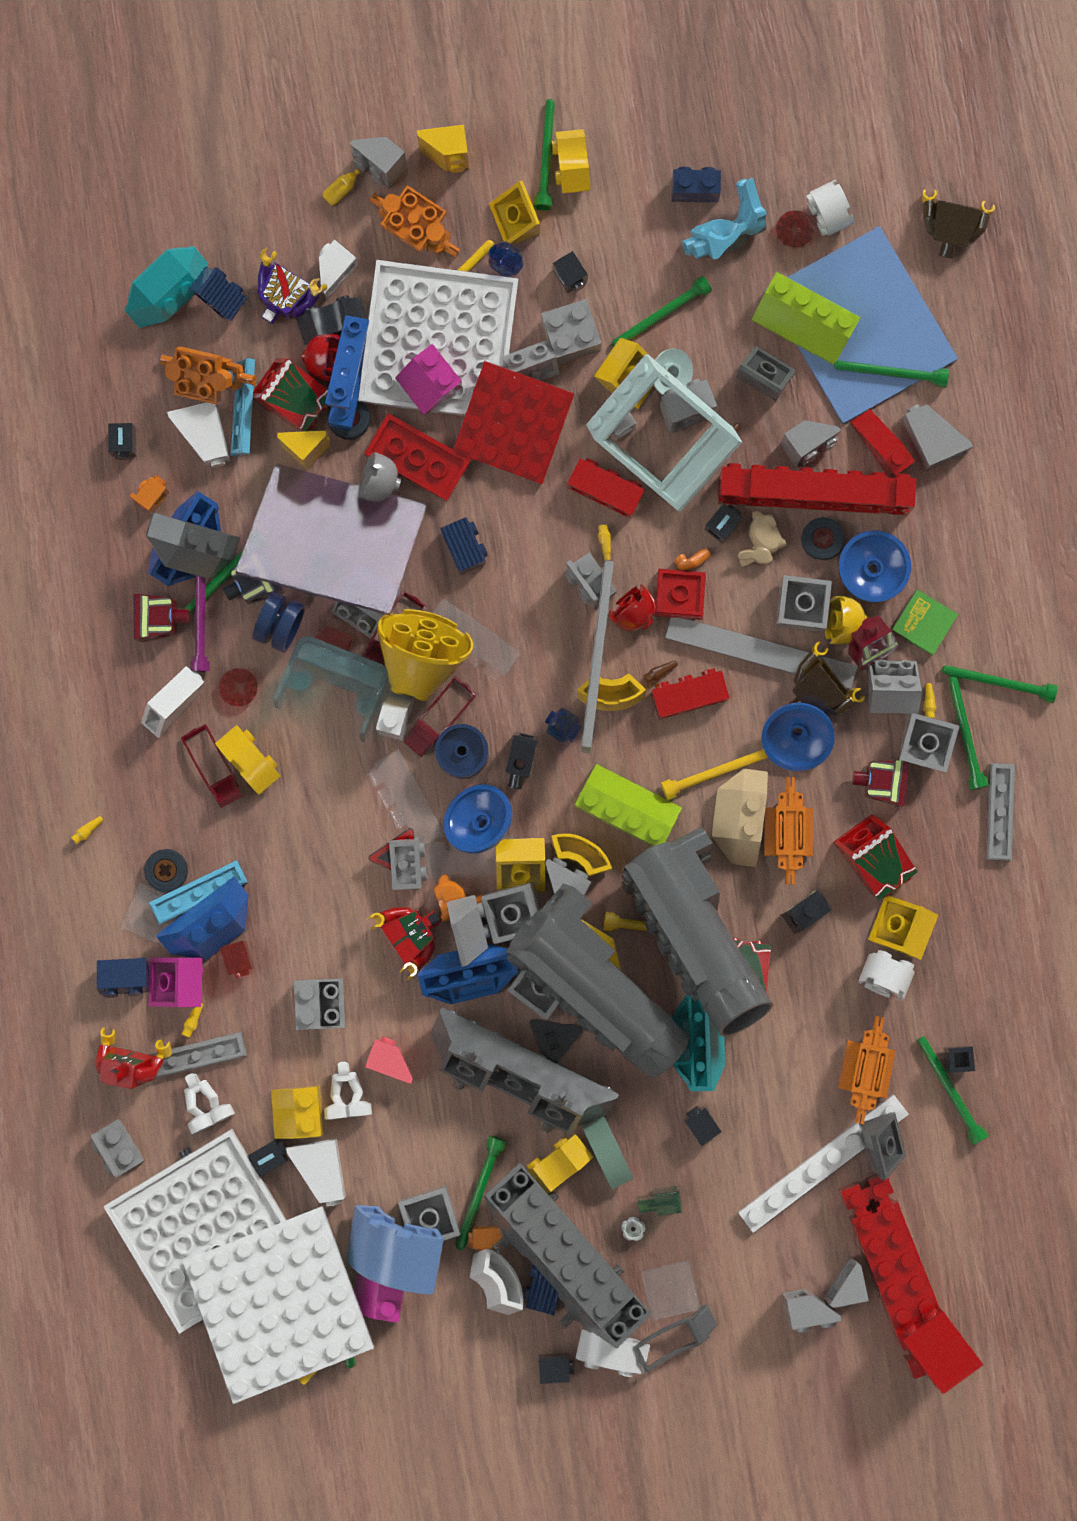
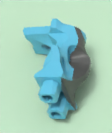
M753 178L742 179L736 183L740 200L737 218L734 221L725 219L711 220L693 228L690 231L691 237L682 241L686 255L693 254L697 259L704 256L718 259L720 256L727 255L744 245L748 238L766 230L765 217L767 212L761 206Z

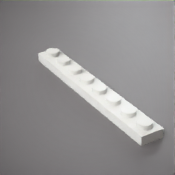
M892 1094L876 1106L875 1109L867 1113L865 1121L895 1112L897 1122H900L909 1114L895 1095ZM854 1123L738 1211L753 1233L865 1148L859 1124Z

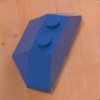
M199 491L195 492L181 504L172 515V518L221 532L218 504ZM154 548L152 549L148 574L167 586L196 577V575L165 567Z
M233 876L159 932L156 937L170 954L207 960L245 931L249 895Z
M487 943L488 949L467 966L462 967L458 950L438 955L417 975L424 997H431L437 1001L452 1005L499 993L512 977L518 974V969L506 959L509 956L505 952L506 948Z

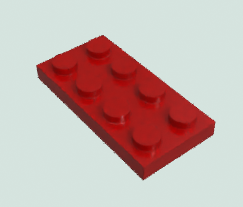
M389 413L364 453L368 458L374 452L390 458L396 464L398 475L446 502L450 499L471 463V459L457 451H453L448 446Z

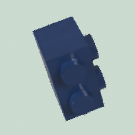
M685 166L673 169L671 202H719L721 170H715L713 167L692 170V168Z
M147 959L97 960V990L99 994L106 998L118 997V994H128V996L137 997L149 992V964Z

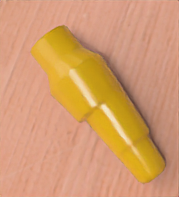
M607 524L599 525L598 539L602 547L604 560L610 561L611 533L608 531Z
M927 683L925 684L923 711L926 717L935 719L936 703L932 684Z
M98 816L77 829L71 839L76 845L86 840L91 835V832L103 822V818Z
M203 1003L201 1007L193 1008L183 1024L184 1029L181 1035L190 1038L196 1030Z

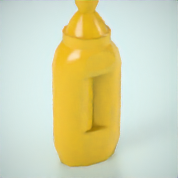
M355 169L354 172L338 177L323 192L322 197L331 206L337 204L352 190L360 171Z

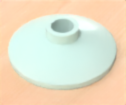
M675 348L667 349L661 352L655 359L666 370L669 368V373L685 387L692 380L693 365L691 359L684 351ZM660 378L653 384L655 389L662 395H664L665 391L671 389Z

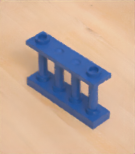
M345 315L325 405L331 406L328 419L329 427L352 431L359 398L366 335L369 326L368 319Z

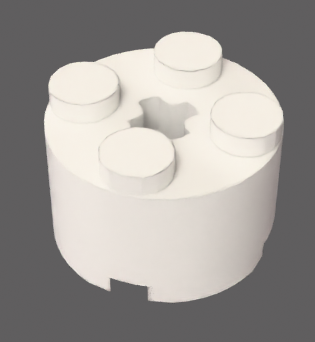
M836 179L810 191L806 195L807 205L812 216L817 214V226L822 236H830L855 223L853 214L849 216L847 212L850 205Z
M878 950L877 953L869 954L858 983L866 982L865 988L888 998L891 994L897 995L896 1000L903 1001L915 973L913 971L914 965L905 960H900V962L891 959V954Z

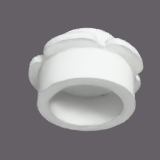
M629 1217L621 1226L624 1238L628 1241L640 1240L643 1237V1232H645V1224L639 1221L637 1217ZM632 1227H635L636 1230H635V1231H631V1228H632Z

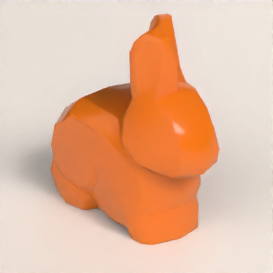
M446 874L441 875L438 880L439 883L433 887L441 910L440 917L442 922L450 920L447 902L466 897L464 889L456 882L449 880ZM483 895L476 897L477 904L482 903L481 897Z

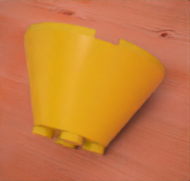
M403 609L402 614L393 615L392 611L384 614L378 622L377 631L388 679L392 685V692L414 696L421 701L428 700L429 696L434 694L470 657L473 650V641L467 632L464 635L457 629L458 624L426 611Z

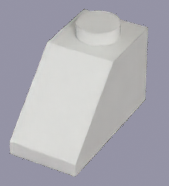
M336 240L331 244L327 243L320 251L321 286L327 284V290L322 292L325 299H328L358 265L356 257Z

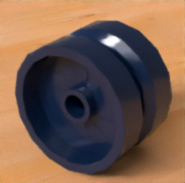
M273 591L264 603L257 618L252 639L262 644H266L271 640L273 649L285 653L297 634L306 605L292 600L286 606V597Z
M455 724L446 728L438 737L435 745L436 759L441 769L449 776L457 779H470L478 775L485 768L489 758L488 743L484 735L476 727L467 724ZM465 747L467 752L465 755H459L457 750Z

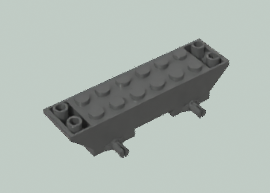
M441 1007L431 1030L442 1059L439 1071L450 1075L456 1080L454 1082L455 1088L460 1085L458 1090L464 1088V1085H469L483 1092L486 1084L521 1100L531 1105L527 1114L543 1122L541 1128L543 1132L547 1128L545 1133H549L553 1127L571 1135L577 1126L587 1124L603 1115L606 1118L619 1096L610 1087L601 1086L591 1081L585 1075H579L570 1071L567 1066L556 1064L548 1060L543 1054L534 1053L518 1042H511L503 1038L500 1033L489 1031L475 1021H468L460 1017L453 1010H446Z
M519 1163L484 1195L493 1216L492 1221L500 1229L503 1236L493 1245L494 1250L497 1249L496 1252L500 1254L510 1244L523 1257L527 1256L555 1288L558 1292L557 1296L565 1304L568 1313L558 1321L563 1329H566L576 1320L589 1333L593 1332L617 1349L651 1315V1312L619 1277L624 1273L623 1269H620L619 1265L612 1269L557 1206L555 1201L559 1198L558 1194L554 1195L555 1191L547 1194L524 1166Z

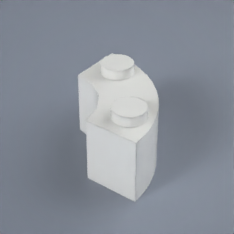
M490 1249L473 1254L470 1278L478 1282L483 1288L487 1298V1309L506 1315L523 1310L521 1284L516 1272L508 1261Z
M582 1329L576 1359L585 1362V1367L598 1370L600 1366L618 1370V1374L626 1377H633L634 1373L644 1374V1369L638 1362L637 1354L633 1348L640 1342L639 1340L627 1338L616 1349L593 1332L589 1333L586 1329ZM647 1343L639 1348L645 1362H647L650 1344Z

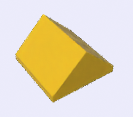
M518 181L489 203L506 247L540 235V223L523 181Z
M326 431L277 433L283 449L306 470L330 447V440Z

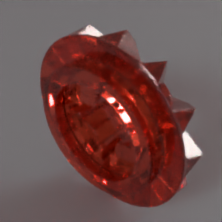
M793 210L786 212L777 222V238L780 239L784 246L787 245L792 247V249L804 247L812 239L814 224L811 218L802 211ZM796 221L797 229L802 232H798L797 236L793 238L792 231H788V229H791Z
M241 668L232 669L226 672L220 680V695L231 706L243 707L251 703L257 695V681L248 670ZM232 680L239 684L245 683L243 690L246 695L239 692L231 694L235 689Z

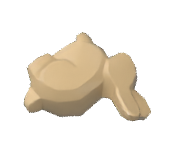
M754 511L752 513L753 521L749 530V537L754 546L752 549L743 550L738 553V559H740L742 566L749 565L754 561L763 565L771 564L773 562L772 554L787 545L785 539L781 538L772 514L764 515L760 511Z

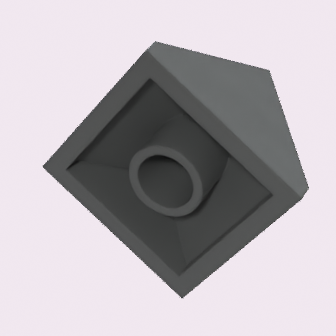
M755 346L740 365L736 377L774 401H777L796 370L758 346Z
M895 1112L864 1121V1125L859 1123L869 1166L881 1180H887L906 1157Z

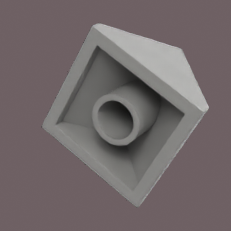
M852 1257L849 1258L824 1297L833 1308L869 1301L861 1265Z

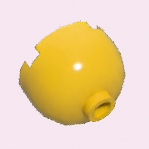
M834 596L829 602L831 608L828 614L827 629L824 631L826 639L832 640L829 642L831 644H849L852 639L851 633L858 630L867 616L857 601L849 597Z

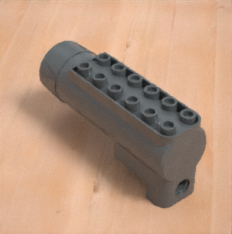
M700 827L672 842L660 843L641 852L630 863L623 866L621 876L624 881L621 882L624 892L627 895L631 894L634 899L633 906L639 915L643 914L646 919L645 926L650 935L654 934L656 936L659 951L662 955L666 954L669 958V967L675 976L679 975L681 978V987L686 996L691 995L694 1002L700 1001L704 1012L709 1015L721 1036H730L762 1019L772 1009L773 1003L759 982V977L748 964L717 913L720 891L704 865L711 862L710 850L712 849V842L705 830Z
M563 883L545 906L531 916L518 930L510 947L505 951L509 955L506 959L516 968L519 967L521 970L526 971L524 976L532 983H537L540 987H544L541 991L550 999L561 1003L559 1007L569 1016L575 1017L578 1020L577 1023L584 1030L596 1035L594 1039L602 1046L608 1047L611 1051L617 1049L626 1060L631 1061L647 1077L655 1078L667 1071L679 1059L688 1044L689 1033L666 1010L656 1004L608 960L615 950L580 919L593 903L576 888Z

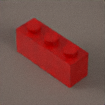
M580 458L567 483V488L631 519L644 494L645 489L641 488L642 485L632 479L626 481L620 478V474L608 468L606 471L598 467L599 464L592 459L586 458V460Z
M715 668L701 672L702 676L693 678L692 675L678 678V683L671 685L669 681L656 684V689H653L651 694L658 719L668 718L728 701L730 697L722 670L716 672Z

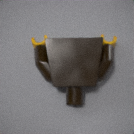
M924 189L921 199L923 202V219L927 232L933 236L934 240L942 242L939 256L953 259L956 245L967 247L968 244L974 243L986 231L995 205H992L990 210H986L984 208L985 201L981 203L979 208L936 199V190L933 191L932 197H928L925 194L926 189Z
M819 641L813 645L812 652H809L798 665L793 679L795 686L792 690L796 698L789 702V704L806 703L819 708L827 716H838L852 707L853 702H863L865 696H860L856 699L855 693L861 688H852L849 691L823 658L818 659V657L828 652V647L823 653L818 652L817 646L821 643Z

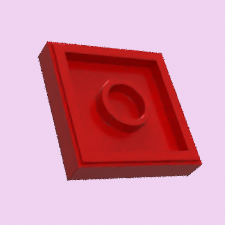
M658 569L655 616L703 620L706 572Z

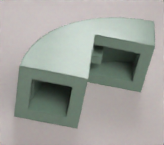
M604 1115L583 1125L582 1128L611 1189L634 1179Z

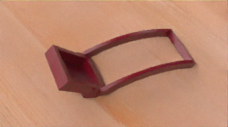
M403 590L389 612L393 611L402 596L421 607V611H424L427 606L420 602L417 597ZM376 630L359 660L380 673L385 666L381 644L374 639L378 633Z
M456 676L430 707L418 718L416 724L412 727V731L403 742L421 758L440 736L436 730L422 719L440 700L454 681L473 696L446 728L454 724L478 695L467 683L462 682Z
M207 724L192 729L188 734L182 736L183 744L209 791L214 794L220 808L241 798L242 795L238 789L239 785L235 780V775L222 752L216 746V741ZM205 729L231 774L211 786L185 741Z

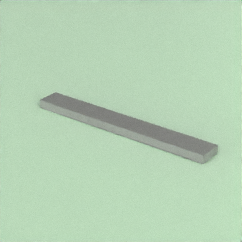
M605 561L603 567L581 745L582 753L591 754L614 561Z
M682 618L670 619L665 637L667 640L794 675L798 665L809 653ZM823 656L818 657V659L823 658L845 687L850 690L857 666Z

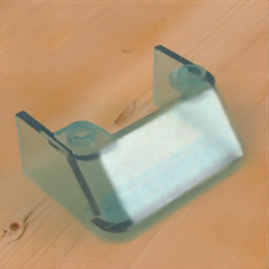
M310 636L302 637L296 643L273 697L275 708L280 709L288 688L304 691L310 687L314 678L358 694L355 701V709L360 716L365 717L359 732L360 741L365 743L378 712L387 683L388 673L386 668L380 663Z

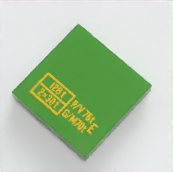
M917 589L891 631L933 656L958 614Z

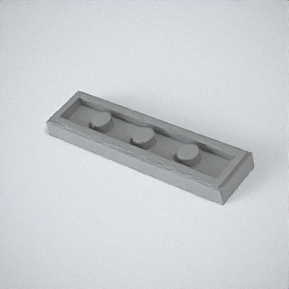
M989 764L986 860L1012 861L1015 764Z
M242 1032L173 1048L171 1056L163 1059L164 1063L155 1078L247 1056Z

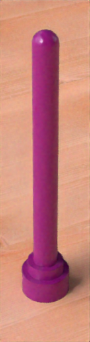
M196 575L195 656H193V661H190V670L208 672L210 671V662L205 657V578Z

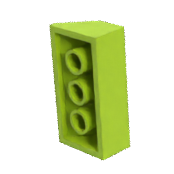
M776 272L751 321L834 365L861 317Z
M598 764L595 765L574 805L577 809L650 846L666 842L682 807Z

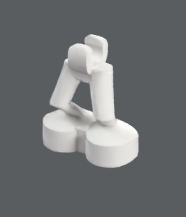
M338 1063L339 1074L332 1075L330 1097L334 1104L324 1109L325 1120L372 1115L371 1103L360 1101L363 1089L357 1073L350 1072L349 1063ZM348 1081L354 1092L352 1100L348 1105L344 1104L340 1097L342 1082Z
M189 1074L185 1077L189 1086L184 1090L187 1111L196 1116L187 1124L192 1135L235 1115L230 1104L219 1105L218 1095L207 1080L200 1082L197 1074ZM202 1092L209 1100L211 1106L209 1113H203L196 1107V1093Z

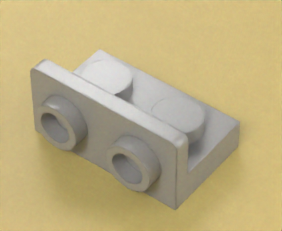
M548 340L504 356L508 369L540 381L560 374L556 356Z
M415 836L414 839L390 840L392 890L422 889L423 881H427V867H422V857H426L425 843H421L420 836Z
M120 1119L91 1135L93 1140L91 1145L97 1154L101 1153L105 1160L103 1165L109 1175L113 1174L115 1178L144 1161L143 1156Z

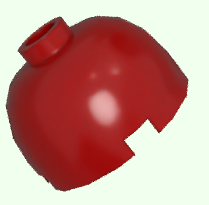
M323 334L312 338L302 353V361L307 371L319 381L330 382L339 346L338 340H340L338 334Z
M640 584V589L637 586L633 587L616 602L619 607L615 612L611 608L608 613V618L621 630L627 632L639 629L645 630L653 623L652 617L655 614L656 604L651 593L643 584Z

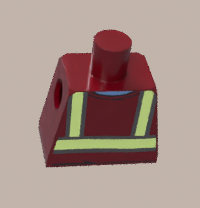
M133 594L134 640L138 642L177 635V624H187L190 622L189 609H177V603L172 598Z
M880 616L864 619L858 630L851 633L852 639L849 643L848 654L858 668L863 671L875 662L898 650L900 646Z
M901 760L869 762L867 764V772L853 771L852 785L865 786L864 797L903 807L906 805L910 763Z

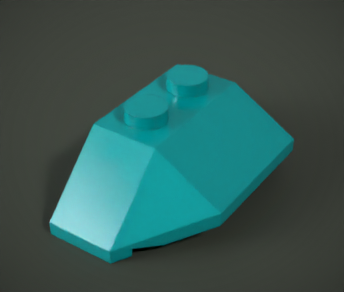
M194 246L165 250L132 281L124 311L139 328L167 321L195 295L189 290V287L195 282L203 268L208 266V262Z
M685 995L672 1018L689 1033V1041L684 1052L673 1066L690 1091H715L725 1067L724 1036L719 1034L709 1015L704 1012L700 1001L694 1002L691 995Z

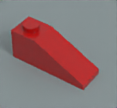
M871 409L850 422L889 478H895L896 474L905 472L914 464L915 460L902 442Z

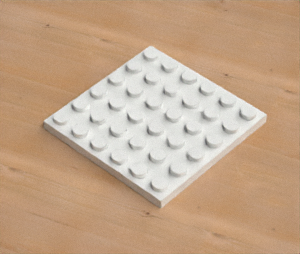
M376 260L358 402L419 410L396 381L395 377L416 355L433 343L461 379L462 388L430 412L465 416L483 362L488 361L507 368L504 356L509 354L518 279Z
M230 1129L104 1205V1209L179 1334L203 1320L183 1261L286 1221L285 1216L259 1176L233 1129Z
M323 1206L183 1261L233 1404L374 1348Z

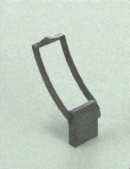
M702 1305L690 1318L672 1323L636 1344L633 1348L637 1354L638 1362L642 1365L645 1372H649L674 1355L705 1342L710 1338L709 1334L717 1327V1323L709 1306ZM687 1323L695 1342L682 1346L647 1366L639 1348L660 1334Z

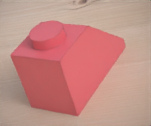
M382 1036L381 1040L375 1039L365 1067L412 1084L414 1077L400 1047L395 1045L396 1041Z

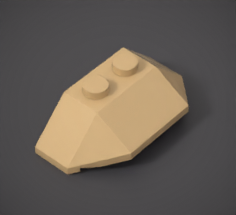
M743 769L717 789L711 837L733 865L756 867L767 799L768 772Z

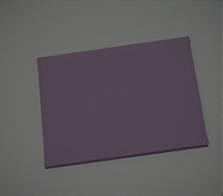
M276 463L238 566L236 567V574L391 615L424 513L427 510V504L395 495H390L383 501H369L358 497V485Z

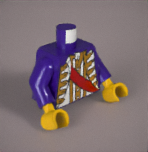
M266 247L260 253L262 262L258 272L257 292L260 295L261 302L267 306L261 318L273 325L279 314L288 320L301 316L306 308L316 304L320 297L319 293L327 290V284H323L319 289L317 282L320 278L312 280L309 284L274 262L272 265L271 262L276 259L277 252L273 251L271 258L266 255Z

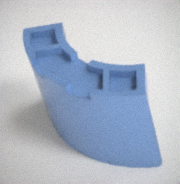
M355 1205L346 1255L347 1263L362 1276L384 1286L412 1293L433 1294L443 1245V1237L438 1229L419 1227L407 1223L402 1227L394 1224L395 1219L383 1212L379 1206Z

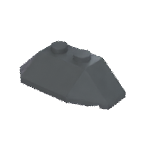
M152 512L146 532V537L151 542L165 567L208 579L217 574L235 558L240 541L238 536Z

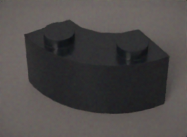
M346 295L337 298L336 302L327 306L306 308L305 312L296 318L304 345H307L312 338L318 335L338 334L341 337L345 315L367 319L361 299L350 298Z

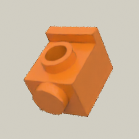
M155 475L150 477L148 481L145 479L139 485L137 495L132 492L130 497L152 514L170 492L165 487L167 483Z
M474 1226L473 1233H468L469 1248L479 1249V1252L485 1249L494 1251L493 1245L503 1237L500 1229L497 1226Z

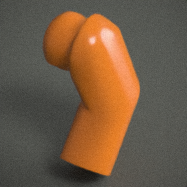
M702 548L689 559L684 554H680L674 559V563L678 566L679 570L685 571L698 567L708 560L711 554L708 549Z

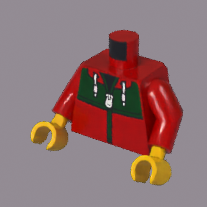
M396 907L368 916L367 920L373 918L376 921V925L371 927V929L375 930L381 927L405 963L400 969V973L403 970H408L410 976L406 980H411L417 971L429 962L435 949L434 940L436 938L431 929L442 923L437 913L432 911L422 918L417 910L413 911L409 907Z
M102 1028L100 1031L102 1045L98 1047L94 1063L97 1073L101 1074L100 1082L110 1086L134 1089L155 1079L164 1063L163 1059L171 1056L172 1049L170 1042L164 1047L161 1039L155 1044L156 1056L117 1047L110 1048L109 1046L113 1045L116 1041L115 1030L113 1029L111 1035H105V1028Z

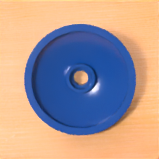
M872 530L856 535L845 545L839 558V575L843 585L853 596L866 602L877 603L892 599L904 589L910 578L911 559L908 550L897 537L884 531ZM870 565L876 567V573H871L868 568Z
M791 703L776 709L769 715L762 729V746L768 758L779 767L791 771H805L817 767L827 759L834 746L835 734L830 719L822 710L806 703ZM795 728H800V729H802V731L799 732V733H796V732H794V729H795Z
M475 785L463 790L451 801L445 813L444 832L448 841L456 849L469 854L482 853L492 849L505 837L512 822L511 803L501 790L491 785Z

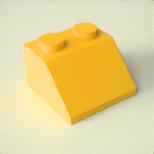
M464 125L417 130L419 151L443 170L459 173L469 168Z
M620 338L594 377L608 391L613 393L646 354H649L638 343ZM654 385L651 386L634 408L639 409Z
M544 838L502 839L496 845L497 891L534 882L536 892H545Z
M891 896L885 897L868 940L921 960L938 914L916 904Z
M320 1085L271 1090L275 1139L319 1137L324 1134Z

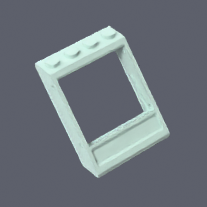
M647 354L586 424L595 441L680 512L743 443L730 424ZM658 378L712 423L662 482L609 438V435Z

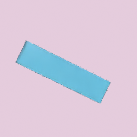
M246 358L236 363L242 365L245 374L254 375L255 359ZM243 383L242 387L235 390L231 456L235 457L249 454L253 386Z
M236 860L149 902V905L159 925L190 910L233 876L241 886L248 882Z

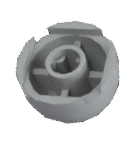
M376 452L370 455L362 473L365 475L363 483H359L358 497L378 502L387 499L392 491L397 492L401 479L397 478L398 470L396 464L390 458Z

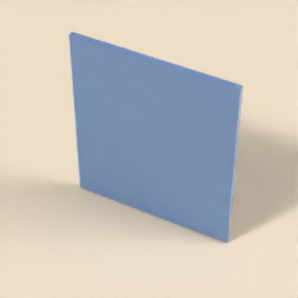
M880 226L875 227L863 236L787 277L861 317L838 358L840 361L933 372V370L944 368L958 360ZM797 346L842 424L847 423L856 416L921 381L836 370L834 365Z

